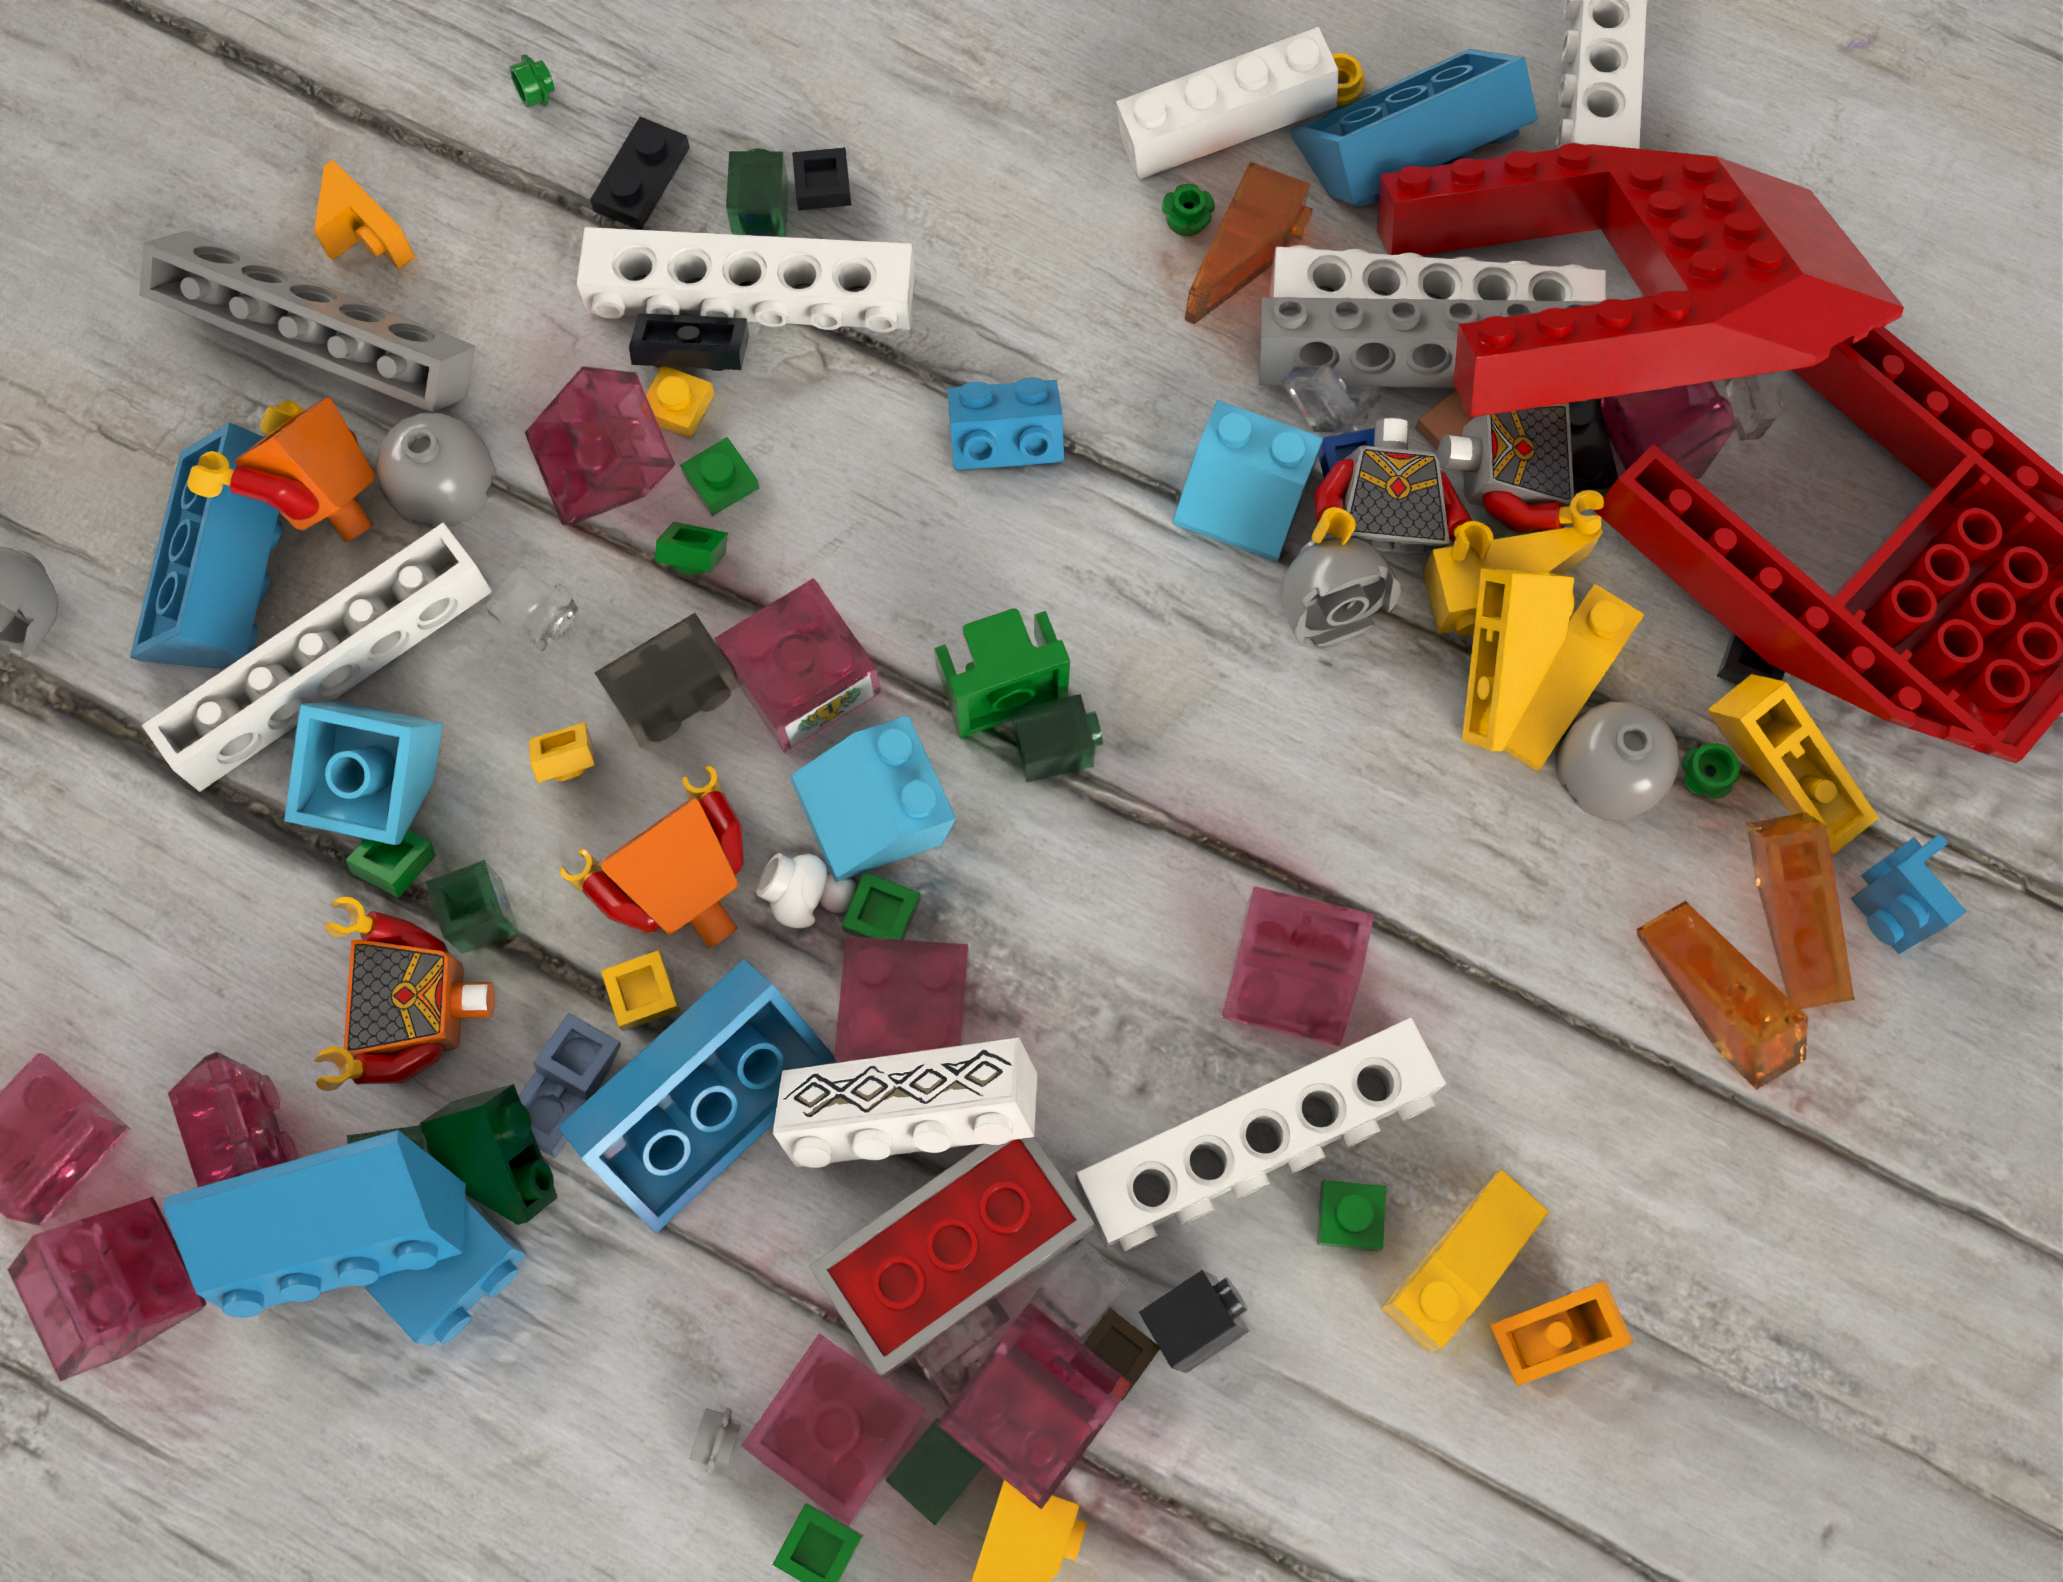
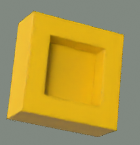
M661 366L638 409L641 419L692 439L715 395L711 382L679 370Z
M585 722L529 739L530 765L537 783L550 779L555 781L570 780L581 775L586 768L595 766L593 742Z
M659 950L601 970L618 1027L622 1031L680 1011L663 955Z

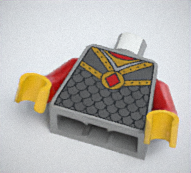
M1569 403L1477 416L1464 426L1462 436L1446 434L1441 438L1437 450L1440 468L1463 471L1464 497L1470 504L1484 507L1486 512L1512 531H1549L1564 528L1565 524L1572 523L1576 531L1581 534L1590 535L1597 532L1602 526L1601 516H1583L1580 513L1586 509L1598 510L1603 508V496L1593 490H1585L1574 496Z
M1386 418L1375 421L1374 446H1360L1344 460L1336 462L1314 492L1317 526L1311 538L1313 542L1318 544L1322 542L1327 533L1326 538L1328 539L1334 537L1341 538V546H1344L1350 538H1359L1381 552L1429 556L1433 549L1447 546L1450 539L1454 542L1451 550L1452 558L1456 561H1464L1469 547L1478 552L1480 559H1485L1493 540V532L1488 526L1471 519L1447 474L1440 470L1438 456L1432 452L1408 450L1409 422L1403 419Z

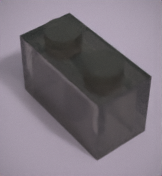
M696 613L691 614L594 672L604 692L640 747L649 741L660 742L669 738L678 731L682 721L700 710L708 712L720 707L730 698L731 692L739 687L731 665Z

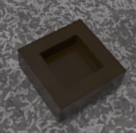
M1109 1308L1071 1361L1114 1396L1123 1401L1160 1348L1155 1342Z

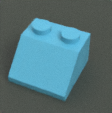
M1217 400L1197 446L1173 519V525L1278 562L1314 471L1323 437Z
M337 700L301 704L284 821L392 845L401 844L435 780L443 722Z
M909 715L854 732L791 774L790 781L835 882L943 845L956 820Z

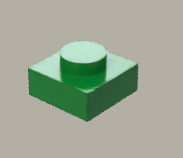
M728 437L680 464L684 477L711 516L716 515L759 489L757 478Z
M673 521L656 540L655 562L673 565L676 571L684 574L710 573L726 554L728 532Z
M407 830L401 844L398 845L364 839L346 859V863L351 874L399 898L433 860L436 854L431 841Z
M864 872L841 925L843 932L861 938L904 940L921 900L920 892Z
M1323 1180L1320 1187L1317 1245L1381 1251L1384 1240L1386 1186Z
M805 1503L772 1565L801 1582H839L864 1535L809 1503Z

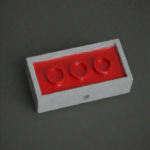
M1035 1137L1014 1139L1001 1145L984 1143L810 1264L809 1268L879 1375L886 1379L1092 1232L1095 1223Z

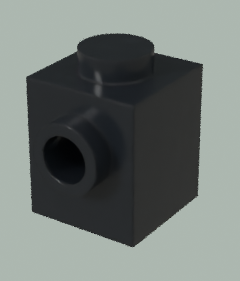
M1204 1270L1199 1271L1139 1311L1140 1316L1171 1369L1188 1373L1250 1332L1240 1316L1248 1309L1235 1286L1227 1277L1219 1281L1216 1276Z

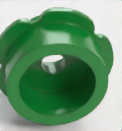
M522 55L521 62L509 66L514 87L527 108L538 103L545 107L548 105V93L555 91L550 72L542 60L534 62L528 55Z
M1194 184L1177 186L1175 192L1167 193L1162 201V211L1166 214L1169 228L1182 236H1193L1202 232L1211 222V212L1215 209L1214 199L1207 191L1202 192ZM1190 204L1193 206V209L1184 208V205Z
M1707 743L1699 749H1690L1683 757L1681 763L1682 769L1685 771L1683 781L1687 788L1696 795L1707 794L1711 799H1720L1730 794L1733 789L1732 784L1736 783L1740 777V765L1737 756L1730 748L1718 743ZM1711 767L1715 772L1714 776H1708L1705 773V768Z

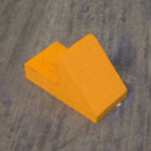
M333 159L326 163L323 169L316 213L315 235L329 259H336L358 241L375 258L384 254L398 270L414 259L415 255L401 227Z
M1606 1280L1572 1291L1557 1299L1490 1325L1516 1386L1634 1343Z

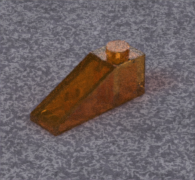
M1251 161L1249 162L1189 290L1185 321L1196 324L1269 269L1273 264L1276 246L1289 247L1293 237L1300 240L1303 239L1313 214V208L1306 206L1310 183Z
M1807 812L1746 823L1755 879L1790 1008L1796 1011L1855 1000L1827 826Z
M1686 900L1637 928V937L1714 1048L1756 1090L1806 1060L1808 1016Z

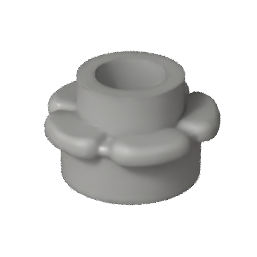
M706 1408L689 1460L707 1465L706 1472L708 1473L713 1471L717 1461L729 1465L741 1426L730 1423L732 1414L730 1408H726L725 1413Z

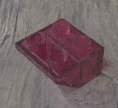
M582 366L524 432L562 525H574L645 497L676 465L635 372Z
M1712 381L1599 398L1608 437L1625 470L1654 443L1696 480L1700 479L1737 427L1734 423V413L1730 403L1725 397L1719 395Z
M1253 886L1244 912L1221 1018L1340 1046L1363 972L1374 914Z
M214 1052L205 1056L168 1092L197 1187L299 1159L296 1147L286 1131H280L274 1110L280 1108V1099L268 1075H262L244 1063L241 1064L219 1052Z
M154 1197L34 1234L7 1269L59 1381L124 1357L201 1311L206 1306L204 1298L196 1294L177 1243Z
M1029 1303L962 1389L937 1425L1038 1508L1042 1509L1105 1425L1132 1384L1033 1304Z

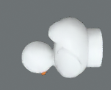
M777 853L764 868L757 884L756 894L770 902V909L778 922L784 926L802 929L814 924L813 911L819 902L823 908L832 913L848 911L858 887L851 877L835 882L832 874L827 875L825 863L816 855L804 854L791 859L781 853Z

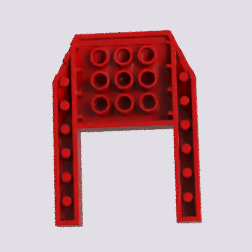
M1569 143L1553 150L1539 152L1513 151L1504 157L1483 160L1463 158L1448 165L1427 168L1408 166L1402 168L1399 172L1380 174L1377 233L1388 255H1399L1402 253L1428 255L1601 229L1644 296L1627 300L1607 299L1599 304L1566 309L1547 308L1538 313L1511 317L1491 316L1482 321L1458 324L1453 384L1470 417L1812 367L1829 358L1830 350L1835 345L1844 340L1854 344L1867 337L1870 330L1885 327L1902 317L1904 306L1810 189L1717 156Z
M1885 327L1870 330L1867 337L1854 344L1844 340L1835 345L1830 350L1829 358L1815 366L1791 369L1931 487L1930 491L1832 596L1654 443L1617 479L1603 498L1604 507L1598 510L1594 509L1597 515L1601 516L1605 522L1768 664L1888 722L2016 764L2026 756L2063 712V475Z

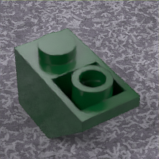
M514 1084L452 1101L420 1122L433 1158L466 1183L465 1195L516 1225L529 1222L558 1198L554 1188L552 1171L543 1160L531 1129L529 1112L521 1103Z

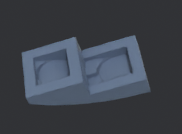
M570 1013L566 1015L533 1062L536 1071L519 1094L521 1103L529 1112L531 1129L539 1150L554 1159L567 1142L558 1126L598 1091L621 1047L620 1041Z

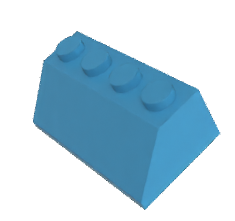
M1468 49L1359 98L1348 105L1339 107L1291 129V134L1295 144L1328 195L1332 198L1351 203L1354 207H1361L1379 200L1380 174L1399 172L1402 168L1408 166L1427 168L1441 164H1452L1456 160L1463 158H1472L1474 156V149L1487 143L1499 144L1516 138L1520 134L1519 129L1537 121L1538 116L1525 57Z
M229 422L180 452L130 658L142 662L221 669L235 663L253 650L258 638V626L254 624L257 607L267 594L270 585V574L266 572L269 554L276 547L282 532V523L277 520L279 511L265 502L233 494L230 486L225 484L221 493L217 496L203 497L197 495L188 488L187 480L191 468L198 465L200 456L206 452H219L229 461V468L235 469L237 465L234 460L262 440L263 436Z
M743 959L559 1125L558 1128L581 1159L656 1234L774 1124L783 1070L840 1062L773 983L747 960Z
M396 1130L167 1196L164 1198L163 1210L196 1294L221 1308L226 1315L247 1318L259 1315L267 1307L289 1301H311L318 1298L325 1291L347 1285H369L376 1282L383 1275L405 1269H427L434 1266L437 1260L463 1254L466 1183L403 1133Z

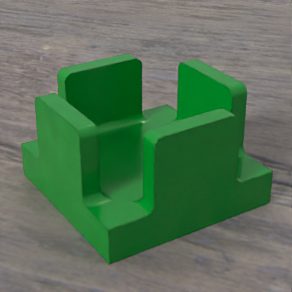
M1015 608L965 624L963 626V636L973 662L968 663L965 667L966 672L960 674L956 673L946 644L934 648L936 668L951 706L952 719L959 738L1068 702L1070 658L1063 641L1057 640L1046 611L1034 614V636L1038 647L1032 645L1020 612Z

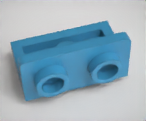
M1024 378L1016 383L989 385L984 382H970L961 387L947 388L953 466L956 470L1059 463L1063 461V416L1057 380Z
M1941 833L1923 846L1913 837L1893 853L1884 857L1861 875L1868 885L1850 898L1867 917V923L1872 933L1881 942L1891 945L1898 954L1949 926L1967 912L1924 863L1949 844Z

